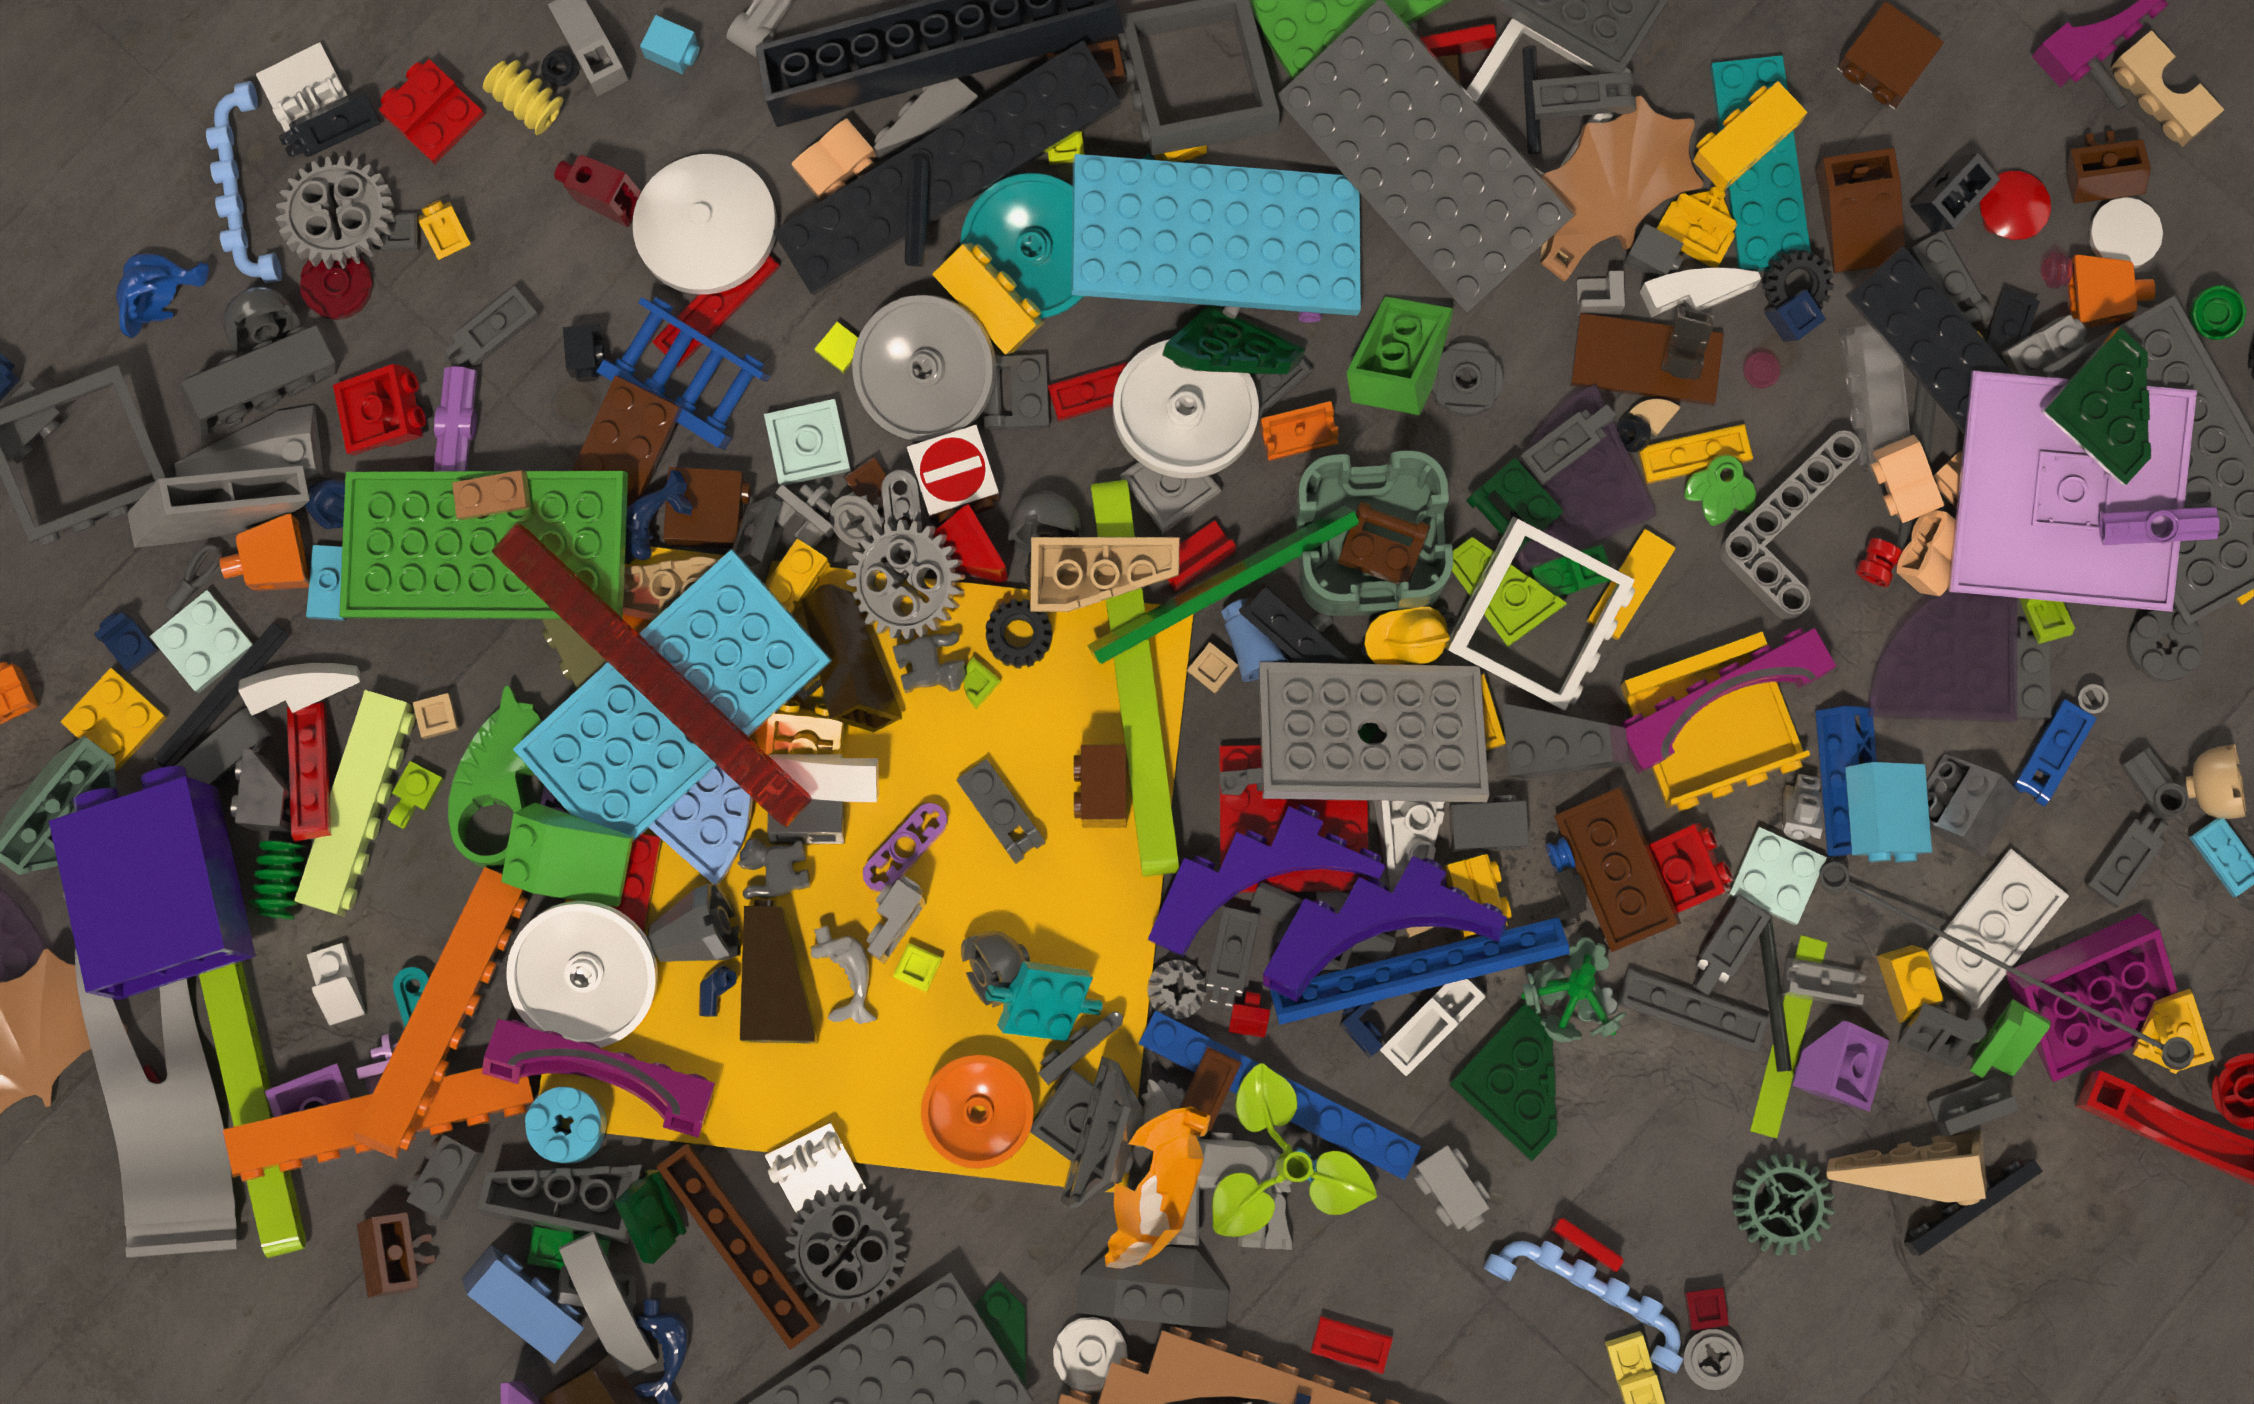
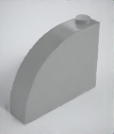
M303 465L158 479L127 514L134 548L197 541L240 532L285 514H290L303 507L310 499Z

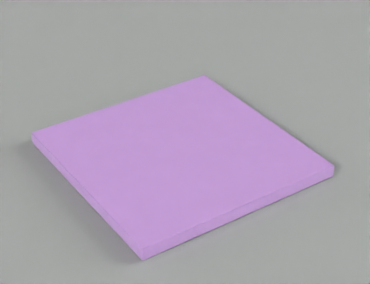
M1971 371L1948 591L2173 612L2180 541L2164 544L2102 545L2099 534V521L2101 513L2184 508L2197 390L2147 386L2150 402L2148 432L2149 443H2151V459L2127 485H2121L2041 412L2044 406L2069 379ZM2163 516L2156 517L2151 524V530L2155 536H2160L2167 528V523Z

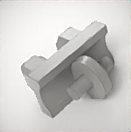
M781 485L775 492L778 498L777 501L781 503L775 522L785 528L797 514L805 523L794 535L796 539L801 540L811 548L817 545L824 537L829 540L835 534L832 529L833 525L815 512L818 508L826 516L830 513L832 506L825 501L829 490L824 486H820L814 492L807 485H804L799 491V494L807 499V502L804 503L785 486Z
M1798 774L1795 786L1785 785L1783 791L1782 829L1784 834L1791 839L1802 840L1810 835L1815 838L1821 837L1823 831L1822 792H1819L1820 779L1817 777Z

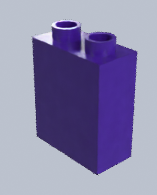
M183 766L163 767L143 774L141 776L143 790L123 797H119L118 790L113 788L96 789L79 794L73 798L75 812L49 820L86 993L122 1000L256 957L218 787L188 777L186 768Z

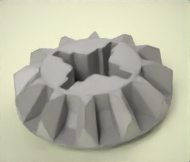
M854 492L846 496L841 495L830 509V522L836 535L846 544L861 549L864 548L860 542L861 539L874 541L871 533L872 529H879L884 533L882 524L885 518L878 514V505H872L868 502L867 495L858 497ZM855 516H864L863 522L855 523L854 525L850 524Z
M1171 960L1162 963L1153 971L1148 981V997L1153 1008L1171 1019H1183L1193 1015L1201 1008L1207 994L1205 978L1195 965L1183 960ZM1180 974L1181 986L1187 987L1191 992L1180 995L1176 1003L1174 993L1169 991V989H1164L1163 986L1175 984Z
M1719 1329L1700 1331L1688 1340L1683 1353L1685 1372L1695 1384L1709 1390H1720L1733 1384L1740 1376L1744 1365L1743 1351L1738 1341L1729 1333ZM1706 1344L1714 1353L1727 1352V1355L1718 1361L1719 1375L1711 1365L1699 1366V1363L1708 1357Z

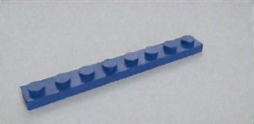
M1558 917L1505 930L1499 942L1480 936L1316 976L1297 1002L1270 989L1278 1023L1281 1025L1570 954L1569 944Z
M1156 1010L1138 1043L1144 1048L1195 1073L1206 1047H1210L1242 1062L1229 1089L1230 1092L1236 1095L1243 1078L1254 1066L1259 1064ZM1282 1076L1290 1083L1297 1097V1109L1290 1121L1291 1123L1402 1180L1406 1179L1421 1146Z

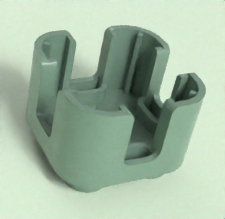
M1418 451L1392 452L1388 463L1382 466L1351 467L1350 455L1347 454L1328 455L1314 461L1305 470L1299 484L1295 502L1296 531L1344 505L1356 514L1361 501L1372 504L1371 508L1416 524H1419L1421 521L1430 524L1431 527L1409 585L1408 582H1401L1398 585L1338 564L1339 556L1350 529L1310 551L1302 552L1301 556L1298 557L1299 583L1306 602L1319 613L1334 617L1375 615L1408 608L1430 607L1440 597L1453 567L1452 544H1445L1444 512L1449 502L1448 482L1440 464L1429 455ZM1366 522L1364 531L1407 546H1411L1413 541L1411 537Z

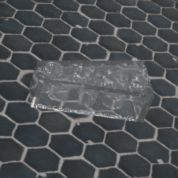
M1867 323L1838 327L1851 402V423L1861 444L1860 454L1856 458V463L1862 467L1863 472L1872 473L1870 464L1876 462L1873 451L1909 437L1910 426L1903 363L1871 325Z

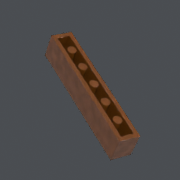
M684 1145L656 1166L790 1350L796 1348L824 1326L692 1145Z

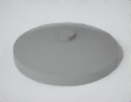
M934 295L908 296L895 300L881 308L864 326L854 349L852 361L853 381L863 407L882 428L901 438L926 441L967 428L984 411L995 385V353L985 328L965 307L950 299Z

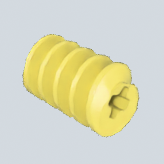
M514 60L509 65L506 61H501L490 70L483 82L482 88L485 92L492 93L493 98L497 102H503V106L507 111H514V116L518 120H524V124L528 129H535L536 136L542 134L557 118L564 101L563 98L558 96L550 101L549 99L553 93L550 87L539 92L542 80L536 78L529 83L528 81L532 74L531 70L525 69L518 74L517 72L521 67L519 60Z

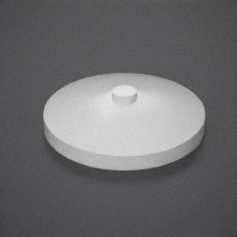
M698 154L679 159L667 165L646 184L634 209L633 237L638 253L645 265L664 284L690 294H714L727 291L742 284L752 277L765 263L776 239L773 231L777 229V213L768 188L759 175L750 167L727 156Z
M1169 340L1158 342L1138 353L1126 365L1117 381L1112 408L1117 434L1124 447L1137 461L1157 473L1175 478H1199L1217 473L1235 462L1244 453L1253 438L1259 414V401L1255 384L1249 373L1206 372L1181 368L1172 360L1162 356L1165 344Z
M592 901L561 903L535 916L516 938L507 963V986L510 998L517 1013L530 1028L542 1032L554 1031L566 1039L579 1043L582 1041L591 1042L599 1046V1048L621 1040L640 1024L651 1007L658 983L655 954L643 931L634 921L619 910Z

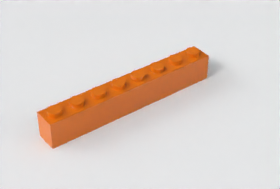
M487 867L483 868L354 1131V1140L395 1159H397L401 1149L408 1151L417 1132L412 1126L418 1115L423 1117L426 1115L433 1096L428 1093L434 1081L441 1083L449 1066V1062L445 1061V1058L450 1048L457 1050L466 1030L461 1025L466 1015L473 1017L482 997L477 992L482 982L489 984L497 967V963L493 962V959L498 949L505 951L513 934V931L508 928L514 917L521 918L529 900L524 897L525 890L501 882V873Z
M483 1067L445 1076L441 1083L434 1081L428 1093L433 1096L430 1107L424 1117L417 1116L412 1128L416 1129L417 1132L430 1130V1134L433 1136L452 1131V1124L467 1121L468 1127L487 1123L490 1121L489 1115L504 1112L505 1118L524 1114L527 1112L526 1106L534 1102L528 1076L520 1079L519 1084L482 1074ZM372 1094L223 1129L232 1176H241L242 1182L264 1177V1170L279 1166L280 1172H286L303 1167L302 1160L317 1157L318 1163H323L341 1158L340 1151L355 1148L356 1154L374 1150L354 1140V1131Z

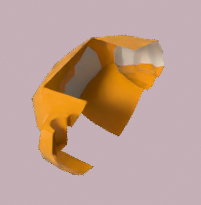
M1194 1107L1173 1109L1148 1121L1136 1131L1128 1144L1144 1146L1152 1150L1153 1160L1150 1171L1138 1184L1135 1191L1115 1184L1114 1212L1118 1230L1111 1235L1107 1243L1109 1252L1105 1255L1106 1267L1123 1269L1134 1265H1141L1144 1261L1160 1253L1181 1231L1204 1161L1202 1149L1196 1136H1205L1210 1122V1115Z

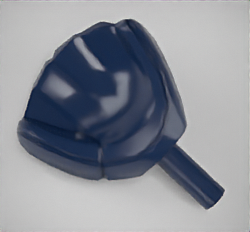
M327 478L307 488L310 501L305 504V507L312 518L324 529L330 530L343 527L345 480Z

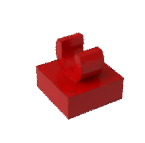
M1246 991L1244 1005L1233 1004L1228 1032L1265 1038L1270 1010L1259 1008L1261 994Z

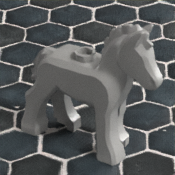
M1148 1079V1093H1144L1141 1096L1145 1103L1141 1113L1144 1116V1124L1170 1110L1178 1109L1185 1095L1183 1088L1178 1089L1175 1083H1166L1163 1080H1159L1156 1083ZM1210 1133V1140L1201 1139L1199 1136H1196L1202 1149L1204 1161L1182 1229L1167 1245L1199 1246L1200 1190L1216 1188L1217 1184L1225 1176L1232 1173H1247L1254 1177L1259 1186L1262 1182L1277 1175L1276 1161L1280 1153L1274 1147L1268 1145H1258L1248 1141L1233 1140L1232 1133ZM1133 1145L1134 1147L1144 1148V1146ZM1284 1180L1282 1183L1272 1185L1263 1191L1271 1196L1275 1203L1273 1216L1268 1222V1233L1265 1236V1225L1254 1233L1237 1237L1236 1247L1292 1250V1239L1285 1216L1286 1200L1281 1194L1282 1192H1291L1290 1185L1292 1182Z

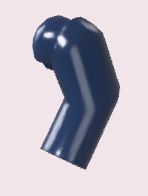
M725 966L716 968L701 981L699 1016H718V997L737 982V974L733 969Z

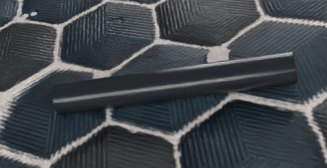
M1526 48L1522 50L1527 153L1542 154L1540 119L1535 120L1532 80H1538L1537 50L1535 48Z

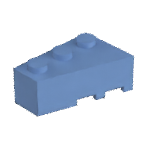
M490 1244L462 1277L467 1295L555 1364L584 1329L581 1320L578 1318L581 1312L573 1305L558 1303V1300L551 1295L553 1290L536 1276L532 1279L522 1270L524 1267L507 1253L504 1255L495 1246Z

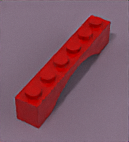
M2098 1070L2088 1073L2075 1107L2254 1186V1140L2187 1114L2146 1093L2137 1086L2106 1072Z

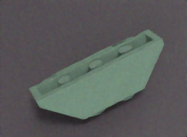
M86 736L81 737L53 756L6 813L0 826V862L18 875L58 866L49 820L75 812L73 798L79 794L103 788L117 789L115 758Z

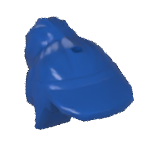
M144 253L130 257L124 264L123 277L119 281L116 291V300L119 306V326L122 333L128 338H134L140 333L143 323H150L151 321L161 322L171 319L173 312H163L161 310L173 300L176 286L179 284L197 287L204 286L209 274L208 263L203 264L199 262L194 268L184 269L167 257L159 254Z

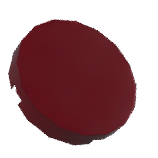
M352 257L348 258L346 268L344 269L338 260H334L331 269H327L323 259L316 267L308 260L302 268L300 275L301 296L308 307L323 318L332 320L350 318L362 311L371 298L373 290L372 273L361 257L360 264H356Z

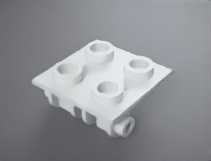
M320 42L256 73L273 107L272 110L285 132L290 130L289 124L292 121L347 96Z
M832 1123L765 1155L771 1166L768 1174L772 1182L776 1183L779 1181L799 1220L803 1219L800 1214L802 1208L808 1209L811 1212L814 1211L811 1203L814 1198L824 1205L826 1204L825 1194L829 1191L835 1200H839L842 1189H846L848 1196L858 1190L866 1188Z

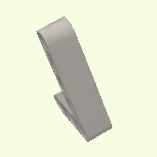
M1838 431L1833 434L1727 537L1720 547V557L1723 563L1780 619L1793 620L1800 616L1809 606L1811 598L1808 589L1766 546L1860 454V440L1850 431ZM1834 443L1844 444L1849 450V457L1842 458L1836 455L1833 449ZM1808 468H1818L1823 473V482L1817 483L1812 481L1808 476ZM1782 493H1793L1798 499V507L1792 508L1785 505L1782 500ZM1758 517L1768 518L1773 526L1772 532L1761 531L1757 527L1756 519ZM1737 541L1744 544L1747 548V556L1737 557L1734 555L1730 548L1731 543ZM1764 567L1769 569L1773 575V582L1763 583L1760 581L1756 574L1757 568ZM1791 593L1795 595L1799 601L1798 609L1793 610L1786 607L1782 599L1783 594Z

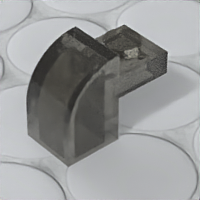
M1678 306L1663 355L1661 371L1668 372L1681 379L1696 380V378H1700L1704 366V353L1713 329V315Z

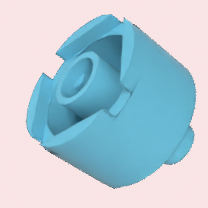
M557 1087L544 1092L532 1103L525 1116V1128L529 1143L540 1156L553 1162L578 1163L590 1158L601 1147L606 1132L607 1118L603 1107L592 1095L571 1087ZM563 1117L574 1120L570 1125L572 1131L570 1134L563 1131L560 1132L559 1130L562 1126L561 1119Z

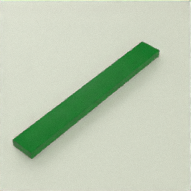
M1344 505L1087 646L1092 656L1102 664L1301 556L1302 552L1310 551L1358 525L1359 520L1355 512Z

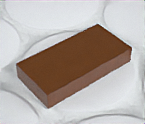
M1206 1047L1178 1109L1194 1107L1210 1115L1208 1131H1211L1242 1062L1210 1047Z

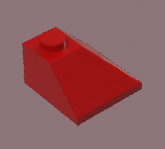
M969 504L962 507L935 530L933 538L940 534L947 535L944 547L956 546V551L950 557L952 560L963 561L960 566L955 568L956 572L999 583L1008 580L1005 564Z

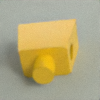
M1910 945L1876 956L1898 1023L1911 1020L1923 1003L1940 1006L1943 997L1926 949Z

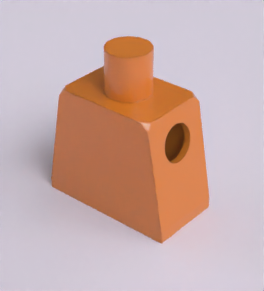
M2075 255L2066 264L2070 314L2073 319L2080 320L2086 329L2125 321L2137 312V301H2153L2155 298L2154 280H2135L2134 264L2131 261Z
M291 513L238 534L236 536L238 554L219 559L220 568L225 579L243 575L246 586L254 591L309 587L310 572L299 520Z

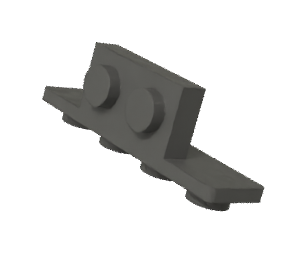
M1261 882L1251 902L1250 909L1283 923L1272 950L1276 951L1304 900L1277 887ZM1382 933L1357 943L1334 958L1322 971L1332 973L1345 970L1351 952L1374 962L1389 959L1396 944V939Z

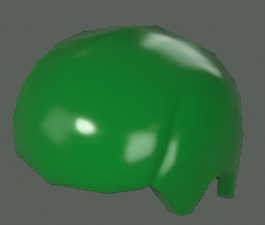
M2215 285L2202 289L2192 300L2189 316L2192 326L2201 336L2211 340H2223L2234 336L2244 325L2247 310L2240 293L2225 285Z

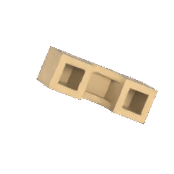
M2151 30L2121 55L2113 64L2111 70L2114 72L2117 82L2122 87L2130 89L2138 98L2140 107L2147 114L2154 115L2163 125L2162 128L2166 136L2183 147L2211 124L2224 111V108L2201 83L2185 94L2174 93L2164 85L2162 72L2176 56Z

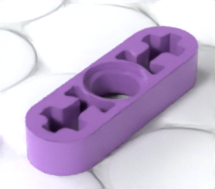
M927 803L920 806L867 862L863 869V879L871 890L881 892L888 883L893 886L943 834L947 828L948 820L945 811L939 805ZM925 812L929 815L937 812L939 814L937 817L939 827L936 829L931 826L922 833L928 840L922 844L919 837L908 829L914 825L918 831L924 824L922 815ZM904 837L911 838L916 844L915 853L909 858H901L895 853L896 842ZM886 852H889L892 859L903 866L899 871H896V868L892 865L886 872L889 880L885 884L880 880L875 884L872 883L871 880L874 877L871 872L872 868L876 866L882 869L889 862L883 856Z

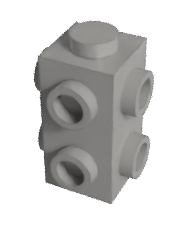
M1447 1145L1415 1165L1414 1168L1418 1174L1413 1176V1179L1425 1196L1431 1192L1438 1203L1434 1210L1445 1227L1452 1224L1455 1230H1459L1464 1226L1468 1232L1486 1220L1483 1213L1490 1208L1485 1201L1490 1199L1479 1180L1472 1183L1464 1171L1469 1165L1457 1148L1451 1151Z

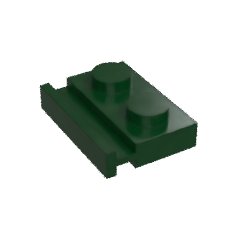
M648 1169L645 1172L646 1176L642 1180L638 1179L614 1202L642 1262L654 1264L677 1242L675 1238L679 1235H684L687 1230L659 1170Z

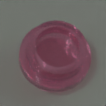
M2051 253L2048 259L2044 260L2041 267V276L2045 280L2046 285L2049 288L2057 289L2060 286H2066L2071 280L2073 273L2072 260L2069 257H2064L2062 253Z
M1764 352L1755 353L1745 362L1743 368L1744 377L1755 388H1769L1776 383L1780 376V365L1771 354Z

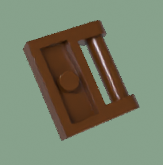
M1361 501L1356 511L1359 523L1350 529L1339 556L1338 564L1398 585L1401 582H1408L1409 585L1431 525L1421 521L1419 524L1401 519L1371 508L1372 504ZM1366 522L1413 538L1411 546L1364 531Z

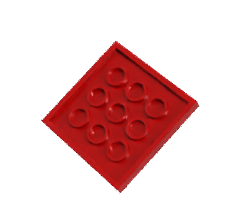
M1261 745L1219 746L1220 772L1262 768ZM1250 784L1241 795H1225L1221 793L1220 788V868L1236 832L1245 835L1247 830L1253 831L1266 837L1265 845L1271 847L1288 807L1297 809L1299 804L1320 813L1317 819L1322 820L1324 825L1319 836L1325 838L1326 834L1330 833L1346 840V848L1357 853L1360 852L1361 848L1368 850V800L1263 799V792L1257 791L1256 784ZM1318 869L1293 871L1265 879L1261 882L1277 887L1287 893L1351 892L1359 877L1369 881V878L1350 872ZM1259 883L1238 894L1256 893Z

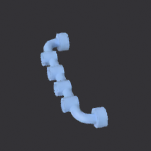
M248 81L235 84L234 92L225 95L218 102L214 110L215 127L206 129V139L210 149H218L219 161L212 162L210 168L214 182L216 184L223 183L224 195L215 198L219 217H227L229 230L220 232L222 248L225 252L232 251L235 265L243 274L250 277H261L264 283L268 284L282 280V268L276 253L259 255L258 263H253L248 259L246 249L248 248V237L243 228L242 220L244 207L237 184L239 170L234 160L232 148L234 145V135L228 119L230 111L236 106L239 107L241 112L258 109L256 89L253 83Z
M1514 1241L1506 1245L1499 1255L1490 1254L1484 1269L1510 1282L1517 1269L1512 1264V1261L1517 1256H1526L1534 1260L1539 1266L1566 1278L1577 1287L1599 1296L1606 1303L1628 1312L1642 1323L1657 1328L1664 1333L1666 1343L1664 1347L1656 1345L1650 1360L1659 1367L1677 1374L1683 1362V1358L1678 1355L1681 1345L1680 1333L1676 1325L1660 1313L1664 1306L1658 1301L1647 1296H1643L1640 1302L1627 1295L1630 1290L1628 1285L1610 1277L1607 1284L1594 1277L1597 1271L1594 1266L1580 1259H1577L1574 1265L1561 1259L1564 1251L1548 1241H1544L1541 1247L1527 1241Z

